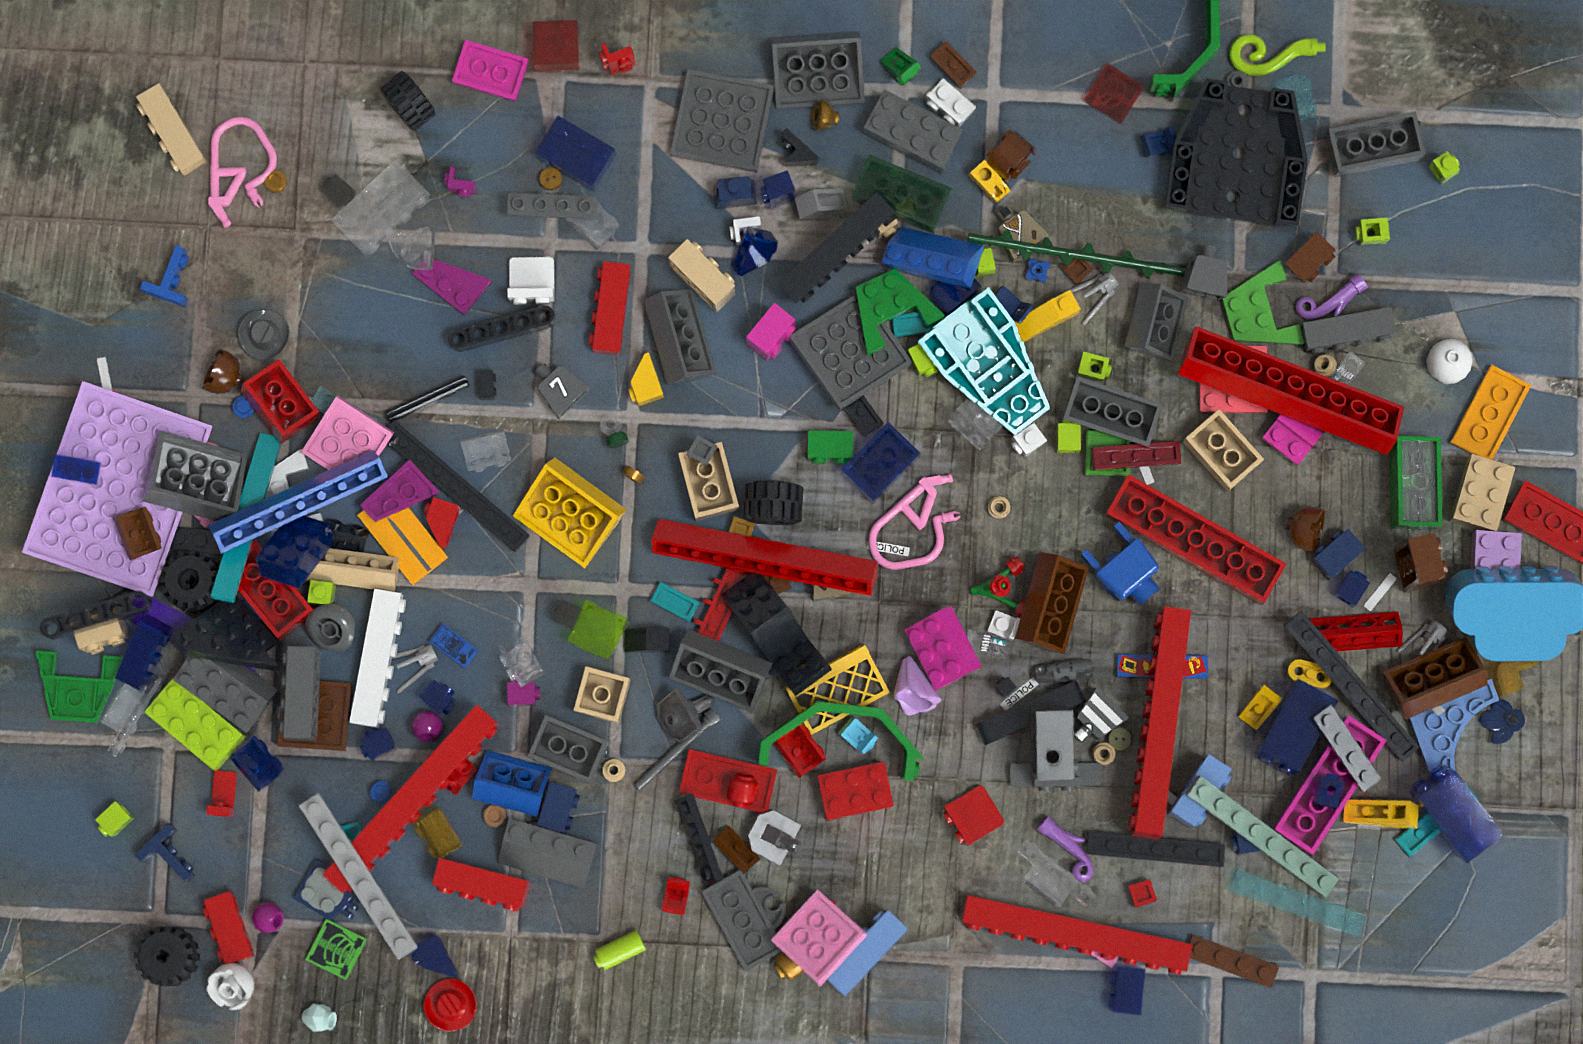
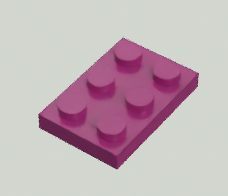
M465 40L452 83L516 102L529 59Z

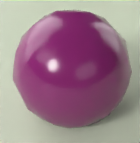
M423 711L414 717L411 727L413 734L418 740L431 742L438 739L442 733L443 723L436 713Z
M273 902L259 904L252 913L253 925L261 933L277 931L284 920L281 908Z

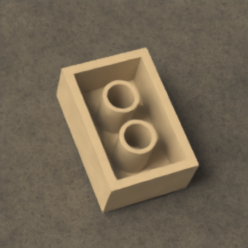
M687 239L668 257L669 265L717 313L735 295V281L726 272L724 274L718 269L719 265L713 258L709 257L707 259L702 253L703 249L695 241L691 243Z
M1220 409L1183 441L1187 448L1227 492L1264 460Z
M722 442L715 443L717 449L707 466L688 457V451L678 453L696 521L739 510Z
M1474 454L1467 457L1449 522L1475 530L1497 531L1516 467Z

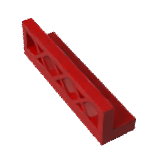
M1398 612L1309 619L1314 626L1327 627L1326 630H1319V632L1337 652L1402 646L1403 627ZM1387 620H1394L1395 624L1387 625L1383 622ZM1362 622H1369V623H1371L1372 625H1371V626H1368V627H1364V626L1361 625V623H1362ZM1339 624H1347V625H1349L1350 627H1349V628H1343V629H1342V628L1338 627V625H1339Z

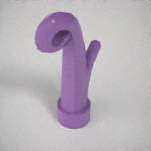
M1357 273L1349 279L1347 284L1317 308L1312 298H1300L1296 303L1297 313L1306 319H1314L1336 308L1333 317H1338L1347 303L1355 295L1367 289L1368 286ZM1304 303L1310 304L1311 310L1305 311L1302 305Z
M1047 816L1037 827V830L1044 836L1051 838L1080 861L1073 867L1072 871L1076 880L1079 882L1090 880L1094 870L1092 861L1076 843H1085L1086 839L1065 831L1056 825V822L1051 817ZM1080 867H1085V875L1080 874Z

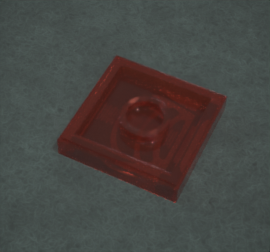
M1107 63L1086 95L1084 102L1119 124H1122L1145 86Z

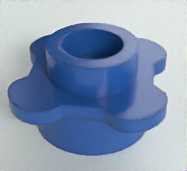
M1030 259L1026 278L1028 280L1040 281L1041 283L1046 282L1048 279L1046 275L1047 270L1050 268L1049 262H1039L1036 259Z

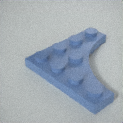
M1492 679L1487 680V686L1440 705L1446 710L1440 715L1430 709L1409 718L1435 794L1459 787L1455 773L1454 754L1456 745L1469 720L1486 706L1499 701Z

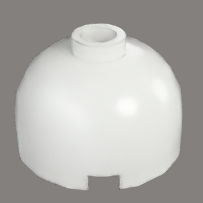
M1446 339L1436 343L1429 351L1426 360L1427 369L1431 376L1444 384H1454L1463 380L1470 372L1473 362L1472 353L1468 346L1455 339Z
M229 963L221 965L208 978L209 985L207 986V991L211 999L221 1007L223 1005L230 1006V1010L244 1007L254 991V979L251 973L240 964Z

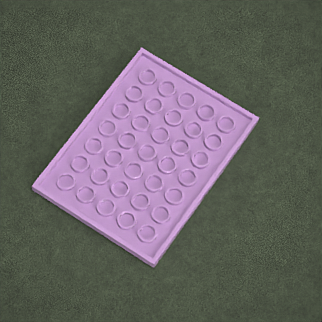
M82 381L22 553L134 591L144 592L153 597L182 515L181 511L143 501L146 480L159 432L164 431L207 443L213 426ZM146 506L153 517L155 531L161 538L162 549L129 560L113 518Z

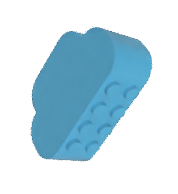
M1479 566L1476 569H1466L1456 573L1451 577L1446 587L1445 603L1455 624L1461 631L1469 635L1478 652L1484 658L1491 661H1547L1553 659L1564 649L1567 635L1577 633L1583 629V584L1573 572L1566 569H1559L1556 566H1546L1545 569H1536L1532 566H1523L1522 569H1513L1509 566L1490 569L1486 566Z

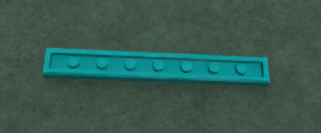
M259 434L240 497L238 511L258 503L266 497L281 447L275 436ZM253 539L223 553L211 593L212 599L234 603Z

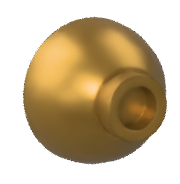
M824 100L816 102L811 113L813 129L822 131L832 125H837L839 113L835 112L834 108Z

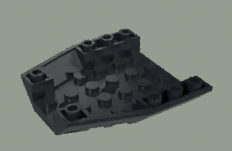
M1206 78L1174 141L1166 207L1185 214L1268 226L1299 225L1308 158L1295 92L1278 88L1264 91L1228 86V81ZM1241 105H1246L1250 108L1251 114L1249 116L1240 115L1239 107ZM1237 148L1242 149L1245 157L1241 160L1235 159L1233 157V150ZM1229 192L1237 193L1239 201L1230 203L1227 200V194Z

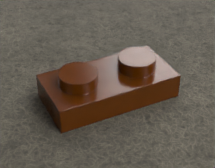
M947 41L930 55V59L960 89L977 74Z
M730 826L713 840L717 847L744 874L761 859L755 852L750 850V847Z

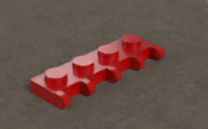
M727 568L722 580L713 577L711 582L719 585L712 601L706 598L702 601L710 606L703 621L696 618L693 623L701 626L698 631L699 634L718 642L720 641L733 612L723 600L721 594L749 575L750 572Z

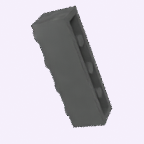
M1391 307L1304 322L1300 326L1305 343V353L1312 352V355L1324 353L1325 349L1334 348V351L1347 348V345L1351 344L1361 347L1368 345L1369 341L1373 340L1383 343L1390 341L1391 337L1396 334Z

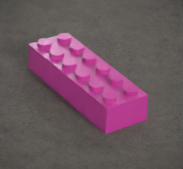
M1345 716L1342 720L1372 764L1387 740L1351 716ZM1328 743L1272 828L1309 856L1315 853L1357 788Z

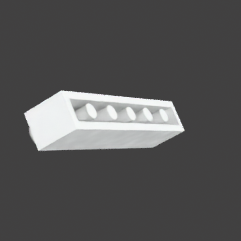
M374 589L350 716L351 724L379 728V725L384 723L385 711L382 710L383 703L388 701L390 688L386 687L388 679H392L394 666H391L392 657H396L398 644H395L396 635H400L402 622L399 621L400 612L404 613L406 607V600L403 599L401 593Z

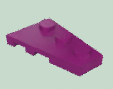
M425 257L412 273L414 277L464 316L493 282L491 279L429 257Z
M408 460L360 506L375 522H378L436 496L440 492L412 461Z

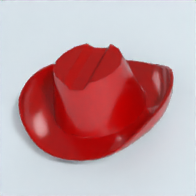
M444 979L434 984L428 991L424 1000V1012L428 1021L434 1027L443 1031H457L466 1027L474 1018L476 998L466 983L458 979Z

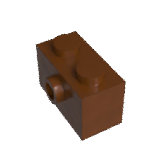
M1316 231L1285 265L1303 283L1307 280L1312 282L1320 274L1318 269L1323 264L1328 266L1336 256L1333 253L1336 249Z

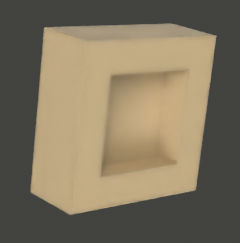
M895 219L887 227L882 225L878 229L881 233L877 237L879 239L883 236L888 238L897 232L896 228H898L897 220Z

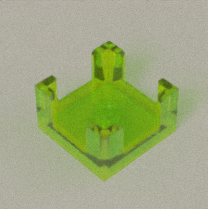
M586 600L579 621L567 641L571 645L610 662L629 620L624 616L616 615Z

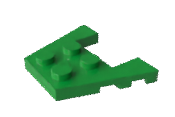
M892 269L855 288L867 356L886 347L876 327L914 308H916L926 328L945 318L944 314L896 269Z
M36 650V658L38 659L39 671L43 680L50 719L98 723L125 662V657L103 655L101 679L56 676L58 652Z

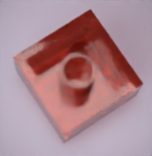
M577 20L533 22L534 66L536 72L580 70L579 26Z

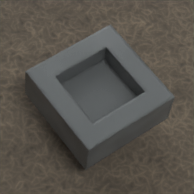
M697 435L687 456L707 466L717 449V445Z

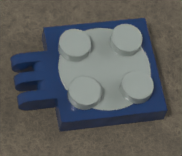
M316 859L293 899L331 921H334L339 912L353 919L354 915L347 910L351 908L357 912L359 907L352 904V901L355 900L358 903H361V901L352 892L341 893L322 874L330 866Z

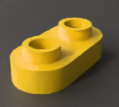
M1298 659L1291 662L1287 668L1288 677L1296 683L1323 689L1332 682L1316 663ZM1296 667L1302 669L1300 676L1295 674ZM1319 673L1323 674L1324 680L1322 682L1318 681L1316 678L1317 674Z

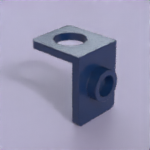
M1001 286L995 294L1015 323L1021 324L1033 308L1031 304L1019 300L1005 286ZM1025 309L1024 312L1019 317H1017L1020 311Z

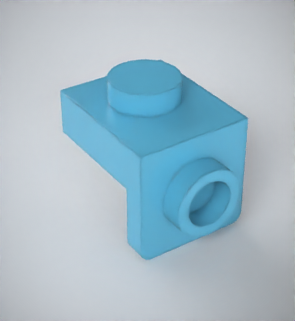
M853 716L838 732L840 736L862 754L870 751L878 739L874 733Z

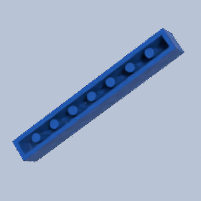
M372 450L209 524L208 527L220 552L223 553L388 476L380 457Z

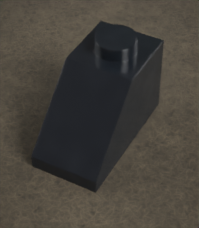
M669 627L625 630V653H670Z

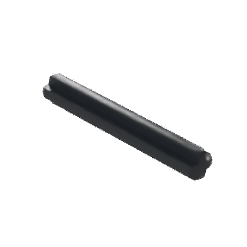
M465 376L456 378L385 412L386 417L390 423L394 420L397 421L468 388V380Z

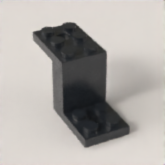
M750 573L721 594L723 600L744 625L768 662L772 663L773 669L795 696L832 670L828 662L807 638L788 606L763 575ZM755 594L753 598L747 600L748 596ZM806 664L802 670H798L801 665Z

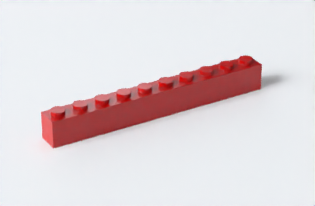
M659 519L651 538L653 554L862 595H872L878 576V561L670 520Z
M476 705L351 842L370 872L375 867L373 864L378 857L382 859L390 851L391 848L388 846L394 840L397 842L406 833L404 828L409 823L413 825L421 817L419 812L424 806L428 808L437 799L435 794L440 789L444 791L451 784L452 780L450 778L455 772L459 774L468 764L465 761L471 755L475 757L483 748L482 742L486 738L490 740L498 732L496 727L499 723L480 705ZM334 861L322 875L341 893H346L347 891L351 893L353 891L352 887Z
M969 895L967 896L962 923H965L968 929L979 931L980 927L989 929L988 933L1001 936L1002 932L1011 933L1010 938L1024 941V937L1033 938V943L1045 946L1047 942L1056 943L1055 948L1068 951L1069 946L1078 948L1077 953L1091 955L1092 951L1101 953L1100 958L1114 960V956L1123 958V963L1136 965L1137 961L1146 963L1145 968L1159 970V966L1168 968V973L1181 975L1182 971L1187 972L1193 944Z

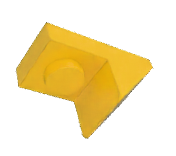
M1263 685L1241 712L1239 718L1257 731L1282 698Z

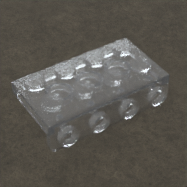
M395 159L336 214L331 221L366 256L368 253L373 254L380 247L379 243L384 238H390L396 232L395 228L401 222L403 224L406 223L413 216L412 212L417 207L420 209L425 206L429 201L428 197L430 194Z

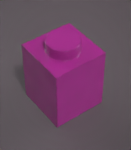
M534 681L507 682L508 706H537L536 700H540V687H536Z

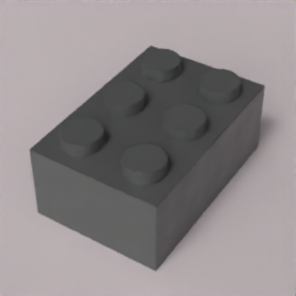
M545 715L527 757L592 785L609 746V741Z

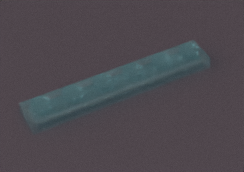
M1236 870L1229 892L1356 937H1360L1367 915L1240 870Z

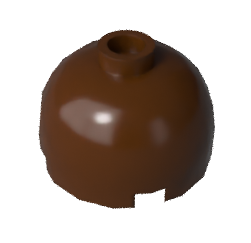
M219 348L215 354L217 359L211 362L202 389L214 394H225L233 386H239L243 375L239 373L240 364L238 359L233 354Z
M1312 506L1302 507L1295 512L1293 517L1288 518L1286 530H1290V539L1296 547L1311 552L1316 550L1320 538H1318L1320 529L1323 531L1325 510Z

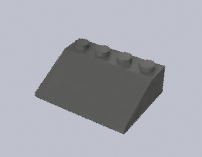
M860 31L771 38L777 109L812 107L819 100H824L830 105L865 103Z
M160 431L146 480L143 501L214 521L223 519L238 512L247 454Z

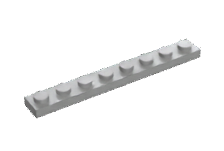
M320 793L301 803L299 807L397 959H401L418 948L416 942Z

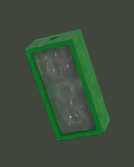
M1398 436L1397 441L1389 452L1391 529L1435 530L1443 527L1441 437Z

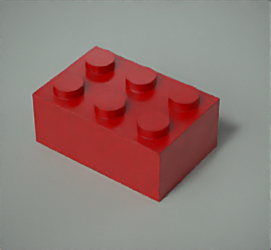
M280 359L242 384L241 393L280 444L318 419V409Z
M885 762L818 775L826 821L894 807Z

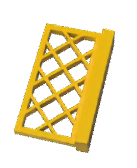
M862 644L829 662L828 664L832 670L797 696L803 693L812 695L810 705L813 704L815 696L826 699L827 702L849 704L847 700L851 690L862 694L861 701L857 705L866 706L890 693L872 660L866 645ZM867 659L871 666L868 676L856 673L858 664ZM854 666L853 671L847 670ZM842 672L852 674L848 687L836 683L838 675ZM872 672H874L876 678L871 677ZM855 675L867 678L864 691L851 688ZM832 677H834L833 682L827 681V680L831 679ZM870 680L879 682L883 691L875 695L867 693ZM823 682L832 685L829 697L816 694L818 686ZM787 685L784 686L797 712L800 713L806 707L800 706L796 700L797 696L792 693ZM835 686L847 689L844 702L832 699ZM814 688V692H813V693H812V692H808V690ZM865 695L871 696L870 698L864 700ZM818 712L817 714L823 715L820 725L811 728L808 720L803 723L812 735L849 714L840 713L833 716L827 714V712ZM826 716L831 718L825 721Z

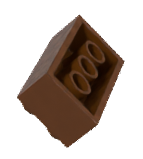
M1435 533L1409 538L1393 549L1404 593L1429 588L1446 578L1445 574L1448 573L1445 560L1441 559L1440 555L1442 543L1439 537L1436 538Z
M1040 552L1015 639L1045 651L1065 654L1089 567L1057 554Z
M1466 637L1383 671L1385 688L1404 720L1488 685L1486 668Z

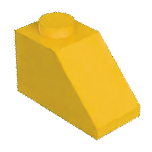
M649 352L644 354L631 380L632 388L628 389L632 402L637 401L638 406L664 398Z

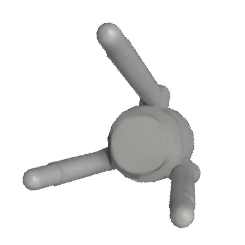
M1110 272L1104 275L1099 274L1095 278L1069 289L1073 293L1095 283V287L1085 293L1083 297L1087 298L1097 291L1102 295L1105 293L1103 298L1082 321L1083 325H1086L1107 299L1115 294L1113 289L1118 287V283Z
M1435 620L1430 625L1425 623L1420 631L1397 649V652H1402L1424 633H1426L1424 638L1427 641L1419 654L1423 655L1431 643H1436L1433 649L1436 650L1440 648L1446 639L1444 635L1447 629Z
M431 644L399 652L396 654V657H392V659L412 654L416 655L397 664V668L407 666L416 661L419 662L420 666L425 665L397 690L398 694L409 687L426 671L435 667L433 663L438 661Z

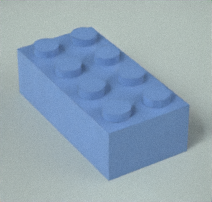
M881 910L872 920L874 925L869 930L866 927L863 929L867 936L827 978L844 996L852 990L908 930L889 910L885 913Z

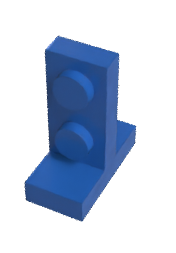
M175 246L161 285L157 286L143 281L140 287L143 293L186 308L189 299L185 295L173 291L174 288H178L181 281V276H179L181 269L187 266L189 260L188 252L185 248Z

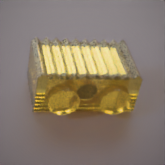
M437 807L416 821L418 826L415 830L421 839L426 838L430 844L427 849L433 859L436 857L438 859H445L464 847L440 807Z

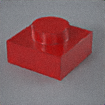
M1150 879L1128 886L1135 908L1157 901Z

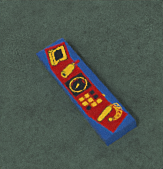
M1117 654V678H1151L1152 674L1148 673V666L1152 656L1155 655ZM1186 655L1183 679H1208V656Z

